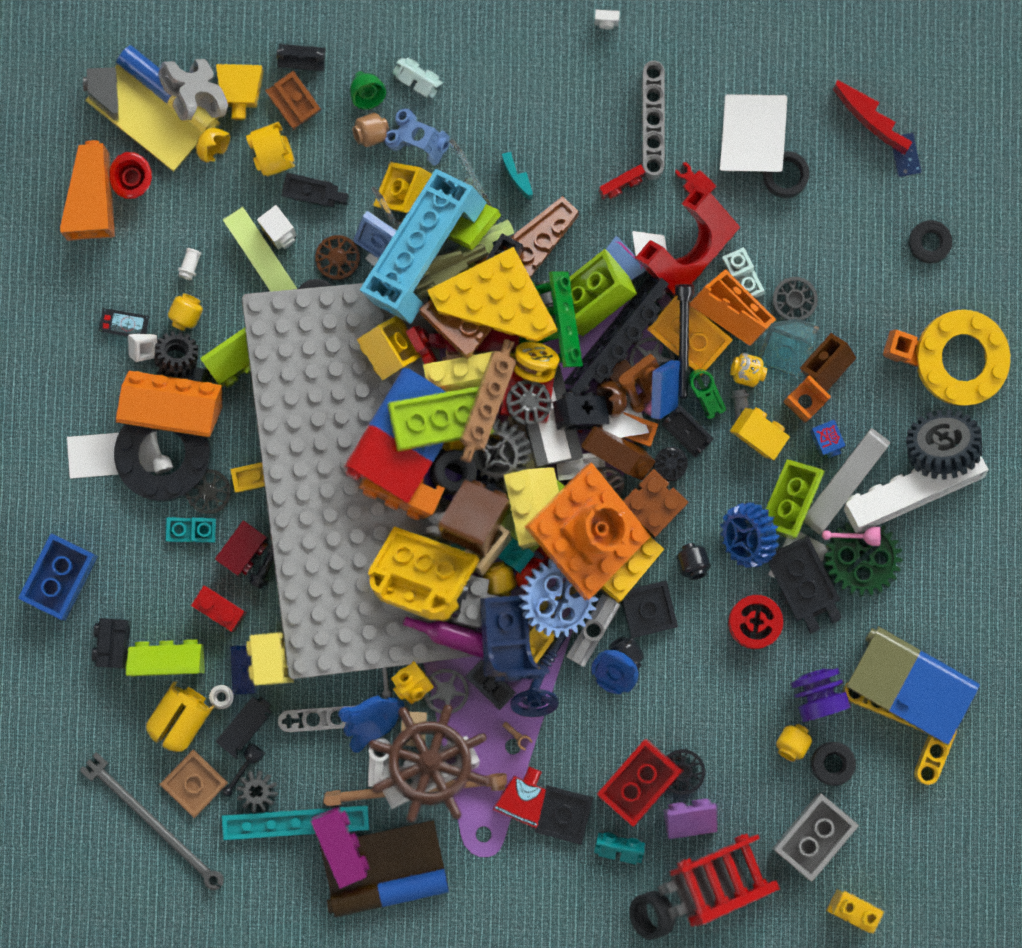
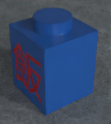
M835 420L810 430L820 457L827 455L829 459L841 454L840 449L845 447V443Z

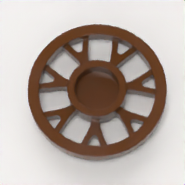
M333 235L327 237L319 244L315 254V261L318 269L324 276L334 280H342L350 277L357 270L360 263V253L358 247L351 239L342 235ZM338 239V248L332 249L330 241ZM347 241L352 246L345 252L342 246ZM323 246L331 250L328 255L320 253ZM347 254H356V261H348ZM328 259L330 264L322 268L320 261ZM347 263L351 270L345 274L341 267ZM332 266L338 267L337 276L330 274Z

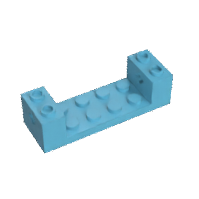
M435 169L363 283L360 291L374 305L411 324L424 304L413 291L460 216L475 223L487 202L473 186Z

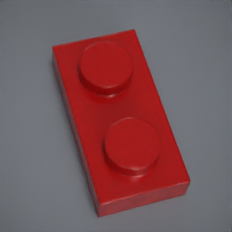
M640 164L600 186L599 193L603 199L607 197L613 199L622 193L621 189L627 186L633 188L642 183V178L645 177L646 172Z

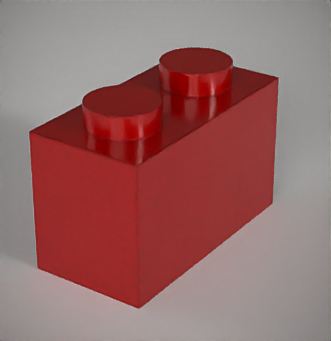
M205 585L191 604L192 607L231 632L236 631L247 614L246 611Z

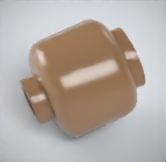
M371 113L356 119L355 126L352 127L356 142L365 147L384 142L389 131L387 120L381 118L377 113Z

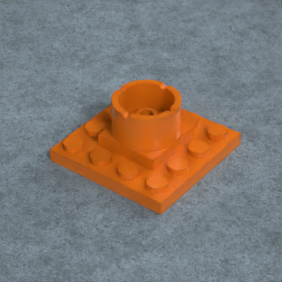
M593 463L587 464L525 526L527 531L584 600H590L651 537Z

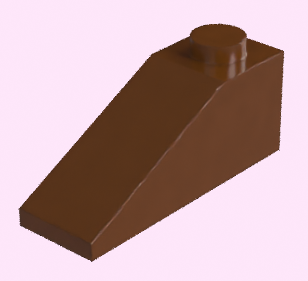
M595 426L581 445L582 448L605 462L642 481L656 462L641 446Z

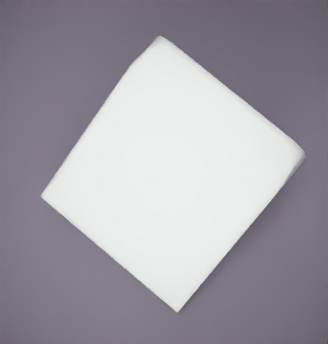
M128 335L129 356L135 362L154 359L157 335Z

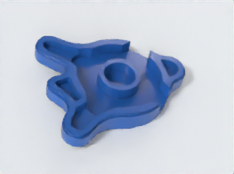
M374 696L357 706L341 708L338 716L343 722H346L343 731L346 736H353L349 744L351 750L358 753L371 740L378 739L387 734L398 720V711L401 707H404L403 700L399 697L381 699L380 696Z

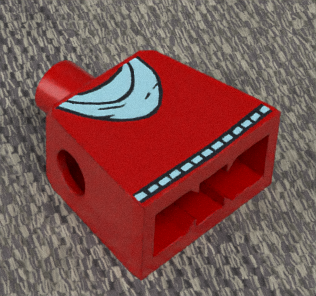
M528 767L523 779L513 776L495 803L493 810L536 828L546 789L537 786L542 772Z

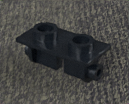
M279 44L276 55L278 58L277 68L324 71L326 48Z

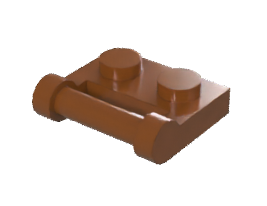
M651 353L619 378L622 388L626 389L631 400V409L635 413L642 412L646 407L645 404L652 400L653 371L659 368V365ZM636 379L642 390L640 394L637 393L634 386Z

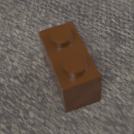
M830 333L802 364L800 369L806 378L810 375L827 392L856 360V356L848 343Z

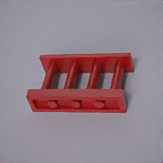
M748 833L739 835L734 838L735 843L692 862L690 858L676 863L678 868L669 871L671 876L683 873L697 908L695 909L696 914L688 917L691 927L705 924L780 889L777 880L767 882L761 875L749 843L760 839L758 834L750 837ZM738 848H741L754 881L752 883L753 888L749 890L743 886L730 853ZM720 856L723 859L735 890L733 892L734 897L730 899L728 896H725L711 860ZM700 865L704 868L716 898L714 901L715 905L712 907L705 904L692 871L693 868Z

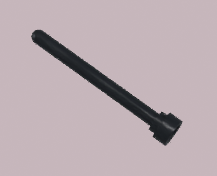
M677 284L675 285V295L677 300L680 301L679 397L686 399L688 397L689 301L694 296V285Z

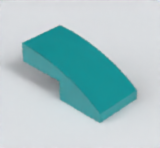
M511 152L502 154L504 167L515 187L528 200L533 199V192L527 172L517 174Z
M511 537L512 540L497 558L521 573L535 554L528 548L522 549L519 546V542Z

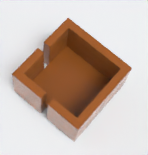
M655 469L638 485L640 491L635 488L623 500L653 538L688 504V501L674 487L671 490L667 488L669 483Z

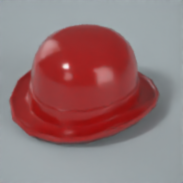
M125 152L117 156L110 167V184L115 193L125 199H135L143 195L152 181V171L149 163L143 156L135 152Z

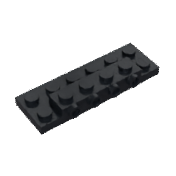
M648 277L637 290V294L629 300L582 358L583 366L575 367L564 380L567 393L574 392L576 396H579V394L583 395L590 388L591 380L601 383L602 381L606 382L613 374L612 369L617 362L620 364L627 357V350L632 344L635 345L643 337L642 332L647 325L651 326L657 320V313L660 311V308L654 302H658L665 295V288L668 286L665 280L657 277Z

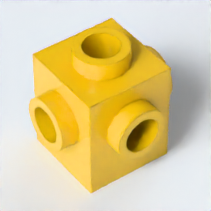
M415 661L400 669L391 678L396 685L393 688L396 695L401 700L405 698L411 705L421 700L426 693L434 688L424 671Z

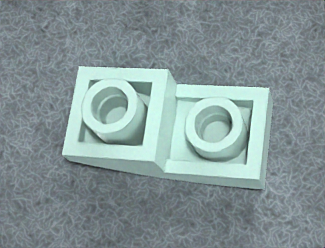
M744 247L722 257L727 271L754 298L764 295V289Z

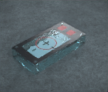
M103 308L98 331L128 337L131 334H148L151 317Z

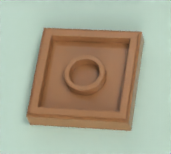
M193 749L159 785L195 818L228 782Z

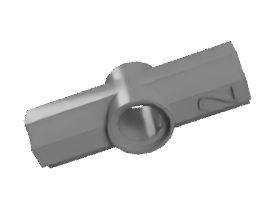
M602 594L595 606L596 610L592 611L590 615L592 619L586 621V626L582 628L566 657L585 667L619 609L620 604ZM595 624L600 628L598 637L592 638L587 634L586 629L588 625Z

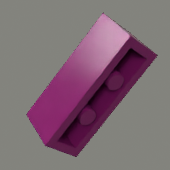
M338 806L312 817L311 823L339 888L366 878L367 870L370 867L365 855L360 856L357 848L360 847V843L356 834L350 833L347 825L351 823L346 811L341 812Z

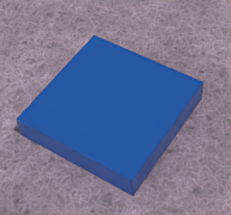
M670 360L653 371L651 418L661 419L678 407L680 361Z

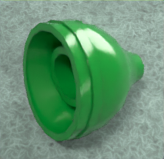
M359 71L351 82L350 97L357 108L363 110L372 109L383 102L386 97V88L377 76Z

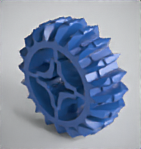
M754 502L741 503L732 507L723 516L724 522L720 524L723 528L720 535L724 537V541L721 544H725L727 547L725 553H731V560H737V564L744 565L745 568L759 567L772 560L771 557L777 554L775 549L779 546L776 539L780 535L776 534L775 530L778 526L773 524L774 517H769V510L762 509V505H755Z

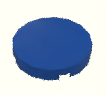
M605 650L599 653L591 667L592 675H595L597 678L596 682L598 685L614 694L628 693L638 682L639 673L635 663L624 653L616 650Z

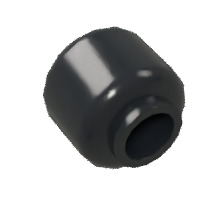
M695 543L682 546V550L676 556L682 576L689 578L691 581L705 577L711 567L706 549L703 546H696Z
M621 636L610 644V650L619 651L631 658L637 670L642 666L640 662L644 658V653L635 639Z

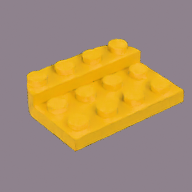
M394 526L372 563L368 575L370 576L372 590L382 602L427 619L445 621L458 608L457 599L478 564L479 559L471 553Z

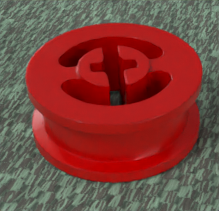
M762 595L747 596L732 608L728 619L729 631L733 639L741 646L748 649H761L772 644L779 637L783 628V615L778 605L770 598ZM759 605L764 607L771 615V620H768L763 612L760 611L758 613L757 619L762 624L756 627V633H760L765 628H768L770 632L765 638L751 639L742 633L740 624H743L748 632H753L754 624L750 623V620L755 617L756 611H752L746 617L742 616L741 612L745 607Z

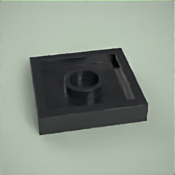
M667 580L633 588L621 600L630 638L678 627Z
M546 785V792L535 833L582 845L594 797Z

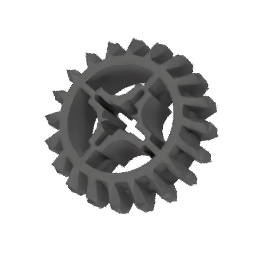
M500 418L495 419L492 427L493 433L490 435H499L503 439L488 438L485 449H483L487 454V459L483 454V450H475L472 456L477 470L481 471L480 478L487 475L489 482L495 478L497 484L502 483L505 480V474L526 470L525 464L530 462V458L527 455L531 453V449L525 447L529 440L522 439L525 431L518 433L516 431L518 424L509 427V420H505L502 424ZM510 443L514 449V452L510 448ZM502 445L499 455L495 457V455L497 454L496 451ZM498 462L503 465L507 464L509 467H498L494 464Z

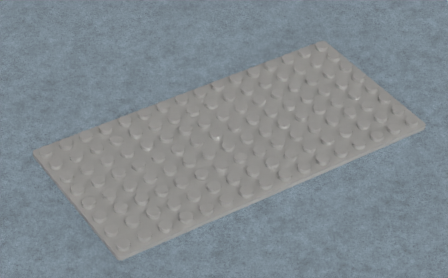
M363 283L250 293L242 297L288 676L291 679L409 665L413 661L417 664L473 657V655L436 644L424 632L403 626L405 616L424 622H434L439 619H427L384 603L377 598L370 585L369 569L394 526L445 545L454 543L426 534V527L432 525L427 520L428 517L425 519L420 518L417 521L406 515L407 512L400 508L394 510L384 504L385 501L378 497L371 499L365 496L363 490L358 488L362 478H359L357 481L346 475L347 470L344 468L346 461L401 372L399 370L382 381L380 376L375 373L368 357L360 349V344L357 341L358 338L376 326L395 317V315L374 305L360 291ZM427 297L421 300L424 303L423 305L428 302ZM418 312L411 324L403 320L408 330L420 325L421 329L424 328L428 334H437V330L420 312ZM430 346L438 360L437 362H440L439 349H432ZM422 357L404 367L425 378ZM441 497L434 512H446L451 501Z

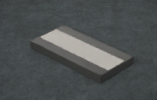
M560 365L557 366L554 377L552 402L560 399L562 394L567 393ZM551 403L547 423L540 422L535 425H525L535 468L583 458L577 431L557 430L553 403Z

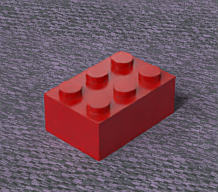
M644 739L600 789L597 795L634 827L683 770L648 739Z

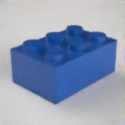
M51 533L18 599L60 620L66 621L98 556Z

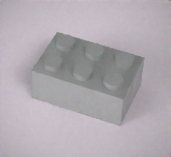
M818 793L772 849L812 882L859 825L823 794Z

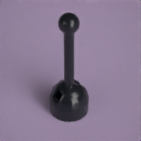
M253 743L248 744L244 752L246 762L230 785L223 789L224 796L229 797L232 795V789L249 764H255L262 760L266 753Z

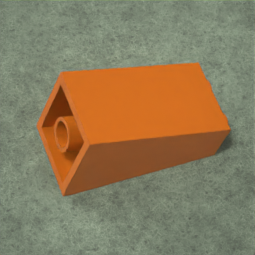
M97 140L86 141L85 145L78 146L60 225V233L68 241L115 237L112 186L109 180L110 155L104 144L99 143Z

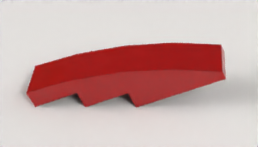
M837 80L833 90L846 108L879 139L905 155L912 141L892 131L896 122L875 111L880 102Z

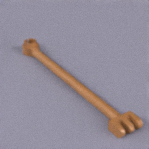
M506 773L485 775L491 780L490 785L486 787H491L492 791L506 789ZM451 780L446 785L450 787L456 780ZM467 781L464 788L482 787V785ZM436 787L428 792H436L438 789ZM372 789L341 792V790L327 791L324 794V804L327 806L340 805L341 802L382 798L385 795L383 791L374 793Z

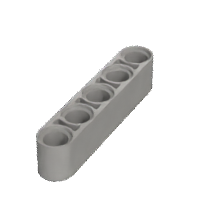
M654 60L645 64L642 73V167L646 172L645 177L650 180L658 179L662 175L665 165L664 67L660 62ZM655 69L659 72V77L650 78L647 75V71ZM651 92L657 93L660 99L656 102H651L648 100L647 94ZM653 115L658 117L660 122L657 125H650L647 122V118ZM656 139L660 146L652 149L648 147L647 141ZM655 162L659 165L660 169L657 172H650L647 169V164Z
M871 428L809 508L803 522L820 535L891 442Z

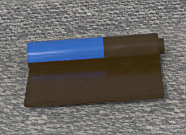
M434 820L358 836L360 847L357 849L360 856L365 855L370 869L367 870L366 878L339 888L320 845L330 889V899L326 900L329 914L334 913L335 918L449 893Z

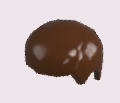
M615 381L598 383L596 389L597 396H606L608 415L611 418H618L627 407V395L624 388Z

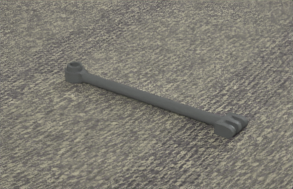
M96 752L93 755L99 761L97 765L91 759L86 762L93 769L91 772L84 766L81 767L80 771L90 781H93L96 777L101 779L204 878L205 886L208 889L217 890L220 888L218 885L210 884L209 879L211 876L217 877V884L223 885L224 876L221 872L212 871L104 770L109 763L99 753Z

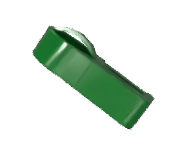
M704 369L693 371L689 376L688 383L695 396L699 399L706 413L704 415L711 419L715 417L716 413L721 414L725 412L726 407L714 383L713 376ZM702 373L709 377L707 387H705L700 377ZM695 378H696V380H697V382H698V384H699L701 390H697V389L694 387L693 382H694V379H695Z

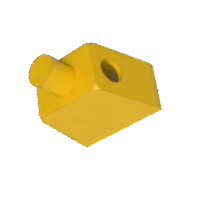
M216 64L219 87H221L227 99L228 107H232L231 119L245 120L246 107L255 108L258 104L264 75L262 65Z

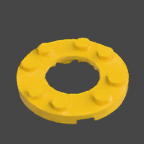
M956 310L937 317L924 329L916 348L917 371L922 383L932 395L951 405H974L989 399L1004 384L1009 372L1010 350L1004 333L993 320L976 311ZM960 334L970 335L977 339L985 351V366L981 374L969 381H960L951 377L944 369L942 362V351L947 341L953 336Z

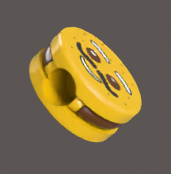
M524 342L519 344L515 350L513 359L516 360V364L513 370L526 380L548 382L555 376L559 356L552 348L544 344Z

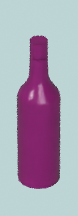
M405 616L403 626L424 632L432 642L483 658L481 632L447 621L424 622Z

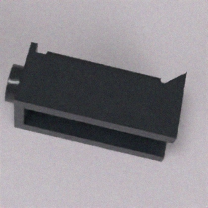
M261 696L258 699L252 697L215 742L235 759H238V750L241 751L268 719L267 713H273L269 709L271 704Z

